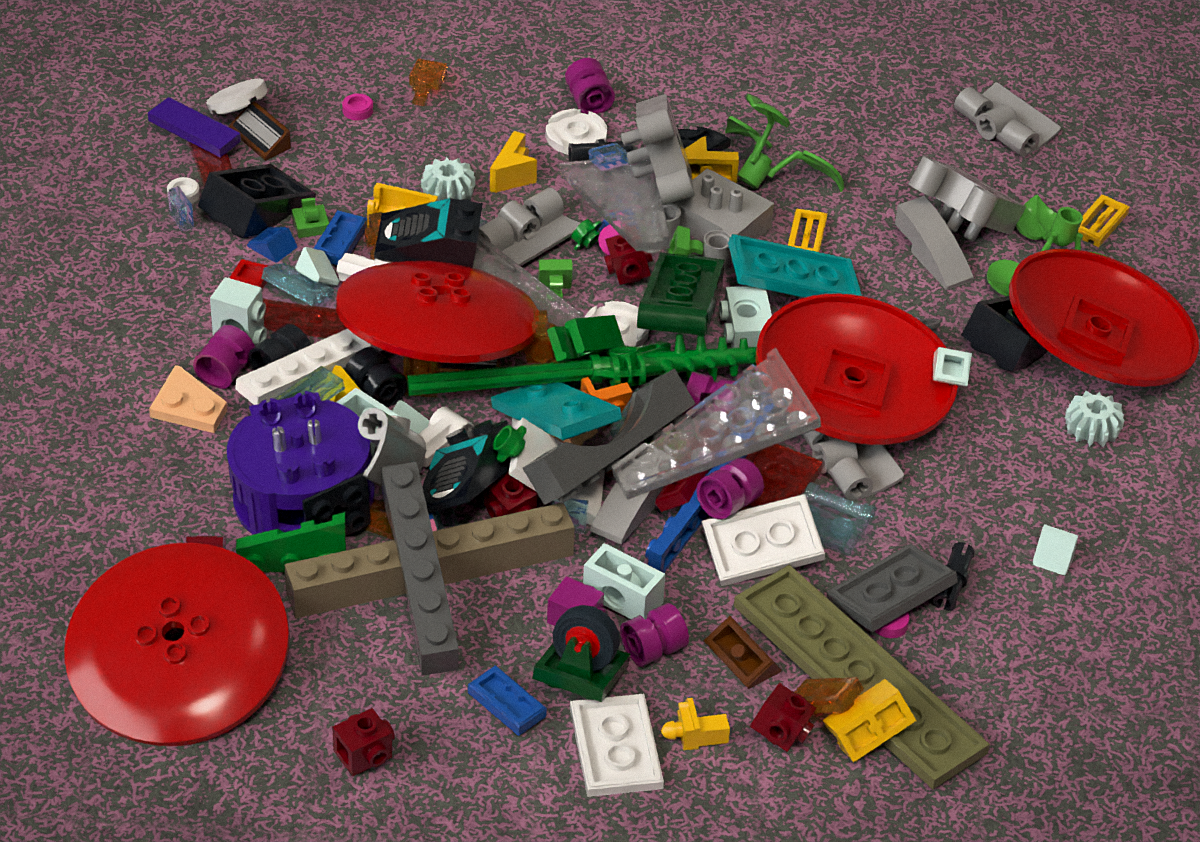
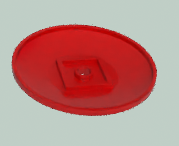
M1050 249L1034 253L1022 260L1011 277L1009 284L1010 302L1023 327L1050 353L1087 374L1123 385L1141 387L1160 386L1182 378L1188 373L1197 358L1199 351L1198 334L1190 316L1182 305L1157 282L1122 262L1088 251Z
M399 261L368 267L348 277L339 287L336 297V312L339 319L357 337L388 352L425 361L474 363L503 358L528 346L534 340L539 328L538 309L531 298L521 289L490 273L446 262Z
M838 293L820 294L793 301L780 308L767 320L757 342V371L765 389L774 401L790 416L809 428L824 435L848 442L886 445L902 443L921 437L935 429L947 417L953 406L958 385L933 381L934 352L938 347L946 348V346L930 328L914 316L893 305L864 296ZM847 377H855L860 381H852Z
M173 543L161 545L135 553L112 566L89 587L80 599L69 622L65 638L64 656L66 672L72 690L81 706L98 724L118 736L144 744L157 746L192 745L207 741L232 730L255 713L275 689L286 665L290 641L289 623L284 604L274 584L263 571L243 556L209 544ZM173 628L184 630L182 637L176 641H168L164 638L165 634Z

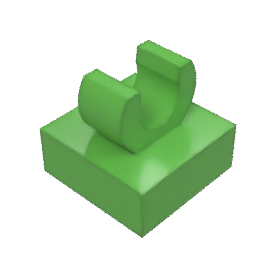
M314 197L302 199V208L292 209V219L298 238L322 235L329 224L324 205H315Z
M677 226L667 248V253L698 256L691 253L702 255L703 243L699 240H690L689 228Z
M572 259L539 260L538 287L539 289H549V299H563L562 289H571Z

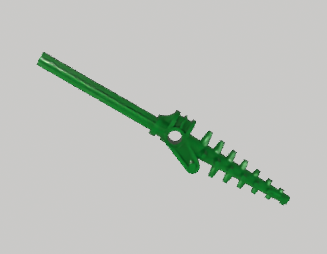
M676 334L674 351H671V344L667 342H656L638 347L619 346L609 349L606 356L600 357L598 353L589 354L588 360L407 375L408 394L411 396L580 381L586 377H589L592 384H601L602 380H608L611 386L628 382L629 386L645 385L647 377L663 375L674 368L677 373L686 372L688 381L692 372L708 369V374L713 376L714 381H716L718 368L729 367L731 376L738 375L739 365L751 364L752 371H757L756 347H748L747 338H740L738 348H728L726 337L721 336L718 341V349H707L705 337L698 335L696 350H686L683 334Z

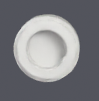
M180 177L172 180L167 186L168 199L173 204L181 205L180 189L191 204L199 199V184L191 178Z

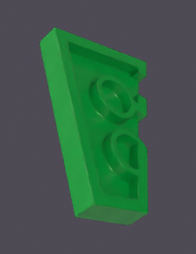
M345 512L332 515V521L316 524L314 520L303 522L300 529L288 532L274 529L236 539V553L255 564L265 573L285 572V564L346 551Z

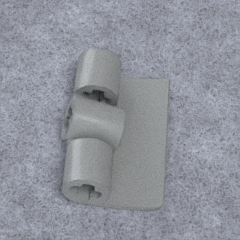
M997 82L983 94L972 87H967L959 93L954 103L955 110L975 123L979 134L987 140L996 138L1021 157H1025L1046 145L1061 129L1054 121Z
M548 187L524 201L523 205L516 200L505 204L500 210L498 217L479 227L477 247L498 264L510 269H517L569 238L580 222L563 215L564 204L562 198L556 190Z
M371 408L363 412L358 421V430L364 438L375 444V455L364 472L363 477L381 487V467L416 461L420 474L426 453V442L424 438L410 429L411 421L409 419L388 415L377 408Z
M798 422V430L812 448L815 467L822 474L829 473L849 501L880 493L903 480V471L884 445L859 444L836 439Z

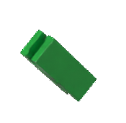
M615 315L575 318L567 321L565 326H554L547 329L557 362L587 359L589 354L598 353L602 356L605 355L604 351L614 347L625 346Z

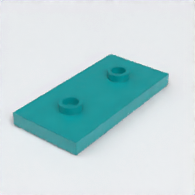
M732 234L729 239L728 245L738 284L804 298L813 295L837 293L862 296L852 260L849 258Z
M561 382L525 385L491 397L493 409L519 421L524 418L546 433L561 440L575 437L622 419L620 407Z

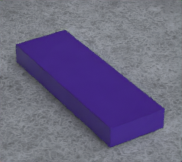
M170 97L148 112V121L218 157H222L241 142L239 132Z

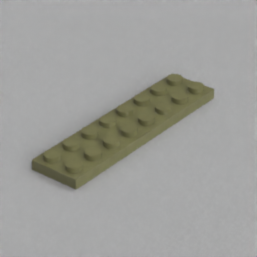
M790 564L735 596L734 607L842 707L884 679L897 688L916 721L882 744L932 790L988 754L990 744Z

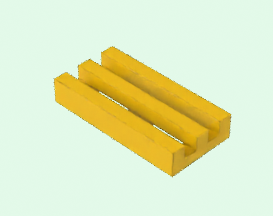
M1101 194L1083 215V220L1078 230L1083 235L1082 240L1085 242L1092 240L1094 241V246L1100 247L1128 215L1130 206ZM1105 204L1109 206L1101 213L1090 229L1085 228ZM1116 210H1118V211L1112 216V218L1105 224V226L1097 233V231H1098V230L1103 226V224L1110 218V216H1111Z
M796 209L788 246L820 252L828 213ZM801 217L807 218L801 246H795ZM816 219L819 220L814 247L808 248L813 222Z

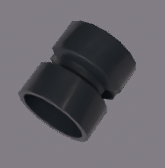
M287 323L270 335L271 339L267 338L250 350L248 354L249 362L252 369L257 370L310 346L311 342L300 328Z
M373 347L364 348L354 354L346 364V373L360 390L387 408L397 404L404 396L407 389V379L378 349Z

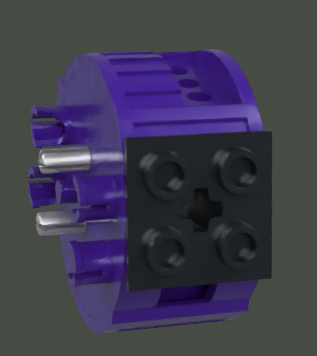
M305 391V395H302L300 392L291 398L281 400L270 398V402L263 400L260 404L249 406L250 416L244 417L237 424L227 444V460L230 482L232 483L234 509L239 521L252 535L274 529L288 532L300 529L303 522L314 520L316 524L332 521V515L344 512L346 536L371 524L370 511L374 503L375 487L373 482L363 477L364 472L372 461L371 443L360 434L358 430L360 417L356 413L339 403L330 400L321 401L318 392L312 393L309 391Z

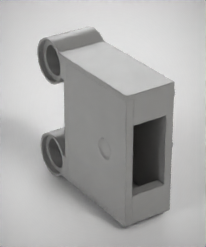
M663 94L636 103L637 117L635 119L638 129L622 133L621 139L625 146L639 141L646 145V147L627 152L629 164L650 159V161L633 166L634 177L639 178L655 173L657 187L664 205L695 196L691 168L667 95Z
M923 155L908 183L916 190L944 202L939 214L951 231L957 232L964 218L971 221L964 233V238L972 242L976 240L982 227L1010 235L1026 206L966 171Z
M707 168L693 179L695 196L667 205L659 203L654 206L652 210L651 237L658 243L669 244L677 226L689 228L691 236L704 242L703 257L725 259V271L731 266L732 261L728 245L731 235L736 234L755 239L759 238L772 227L774 203Z

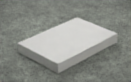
M522 418L515 424V429L517 430L520 426H524L527 429L526 434L523 436L526 443L523 451L517 457H511L509 475L535 490L522 468L545 452L563 443ZM603 469L599 471L600 479L585 488L581 484L578 485L576 488L579 493L564 502L568 512L590 525L601 508L605 472ZM558 498L552 501L555 504L560 503ZM572 500L587 501L586 510Z
M805 494L737 511L725 519L710 518L702 521L704 534L721 586L772 574L789 564L795 568L825 560V552Z
M644 694L606 697L602 702L588 699L570 701V712L587 797L663 789L664 780Z

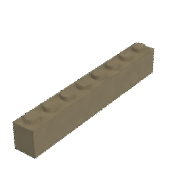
M564 503L432 531L444 585L565 558L574 554L575 527ZM395 540L285 564L286 594L295 619L406 594Z

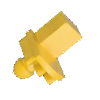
M687 698L685 702L678 703L679 710H677L679 721L666 722L661 728L662 735L667 739L675 740L676 737H680L683 750L699 749V746L729 743L730 727L727 715L697 717L693 698Z

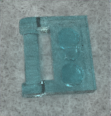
M810 482L804 494L822 546L850 556L873 520L876 507L864 503L862 506L821 490V485ZM815 502L819 503L821 505L837 510L839 512H842L857 519L856 521H852L850 519L839 516L822 508L814 506Z

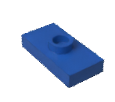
M337 210L313 249L322 250L327 255L331 264L338 265V261L342 259L345 253H352L367 228V218Z
M496 665L468 684V694L518 736L546 717L547 708Z

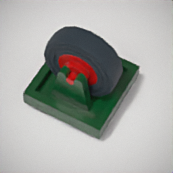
M579 605L571 607L557 620L552 633L553 643L534 666L532 679L546 683L552 688L570 691L588 700L602 702L629 666L631 654L618 650L620 645L619 631L615 622L605 612L594 606Z

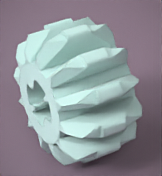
M447 157L444 161L434 159L432 165L425 166L423 178L421 179L423 193L438 196V201L449 198L471 200L475 187L474 172L470 169V164L461 163L460 158L454 161L449 160Z
M1085 391L1083 396L1075 395L1071 404H1069V408L1066 409L1065 424H1067V433L1075 435L1076 442L1084 439L1087 440L1089 447L1094 442H1097L1102 447L1108 441L1115 442L1124 425L1122 404L1114 402L1113 396H1101L1100 391L1096 395H1092L1088 391Z

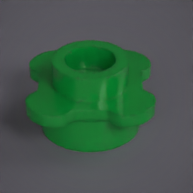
M586 219L573 231L571 238L577 243L574 247L576 252L583 246L589 249L598 241L600 234L598 229L602 225L600 220L594 224L589 219Z
M507 425L499 431L493 442V449L499 452L497 455L499 462H504L510 456L515 458L523 451L526 443L523 436L527 432L524 426H520L516 430L512 426Z

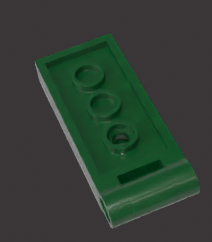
M660 252L642 301L639 303L637 328L705 336L723 285L725 259Z

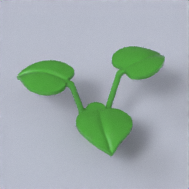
M747 93L746 99L755 110L767 116L768 124L761 136L745 122L733 116L728 117L725 133L744 135L756 141L752 154L738 172L737 177L751 187L758 189L766 176L773 178L776 172L795 159H801L809 166L833 179L838 185L840 192H842L844 181L840 173L829 162L806 150L794 152L771 168L770 164L773 161L761 153L764 146L769 149L772 148V144L767 138L775 121L784 127H789L790 121L775 107Z
M1035 195L1024 204L1026 208L1016 227L1021 234L1029 239L1039 240L1043 238L1047 241L1041 251L1049 250L1053 242L1059 246H1068L1073 241L1075 242V250H1081L1083 235L1078 230L1083 216L1079 211L1070 207H1062L1056 213L1038 195ZM1005 259L995 261L989 266L987 271L988 283L998 293L1009 296L1010 280L1019 263Z

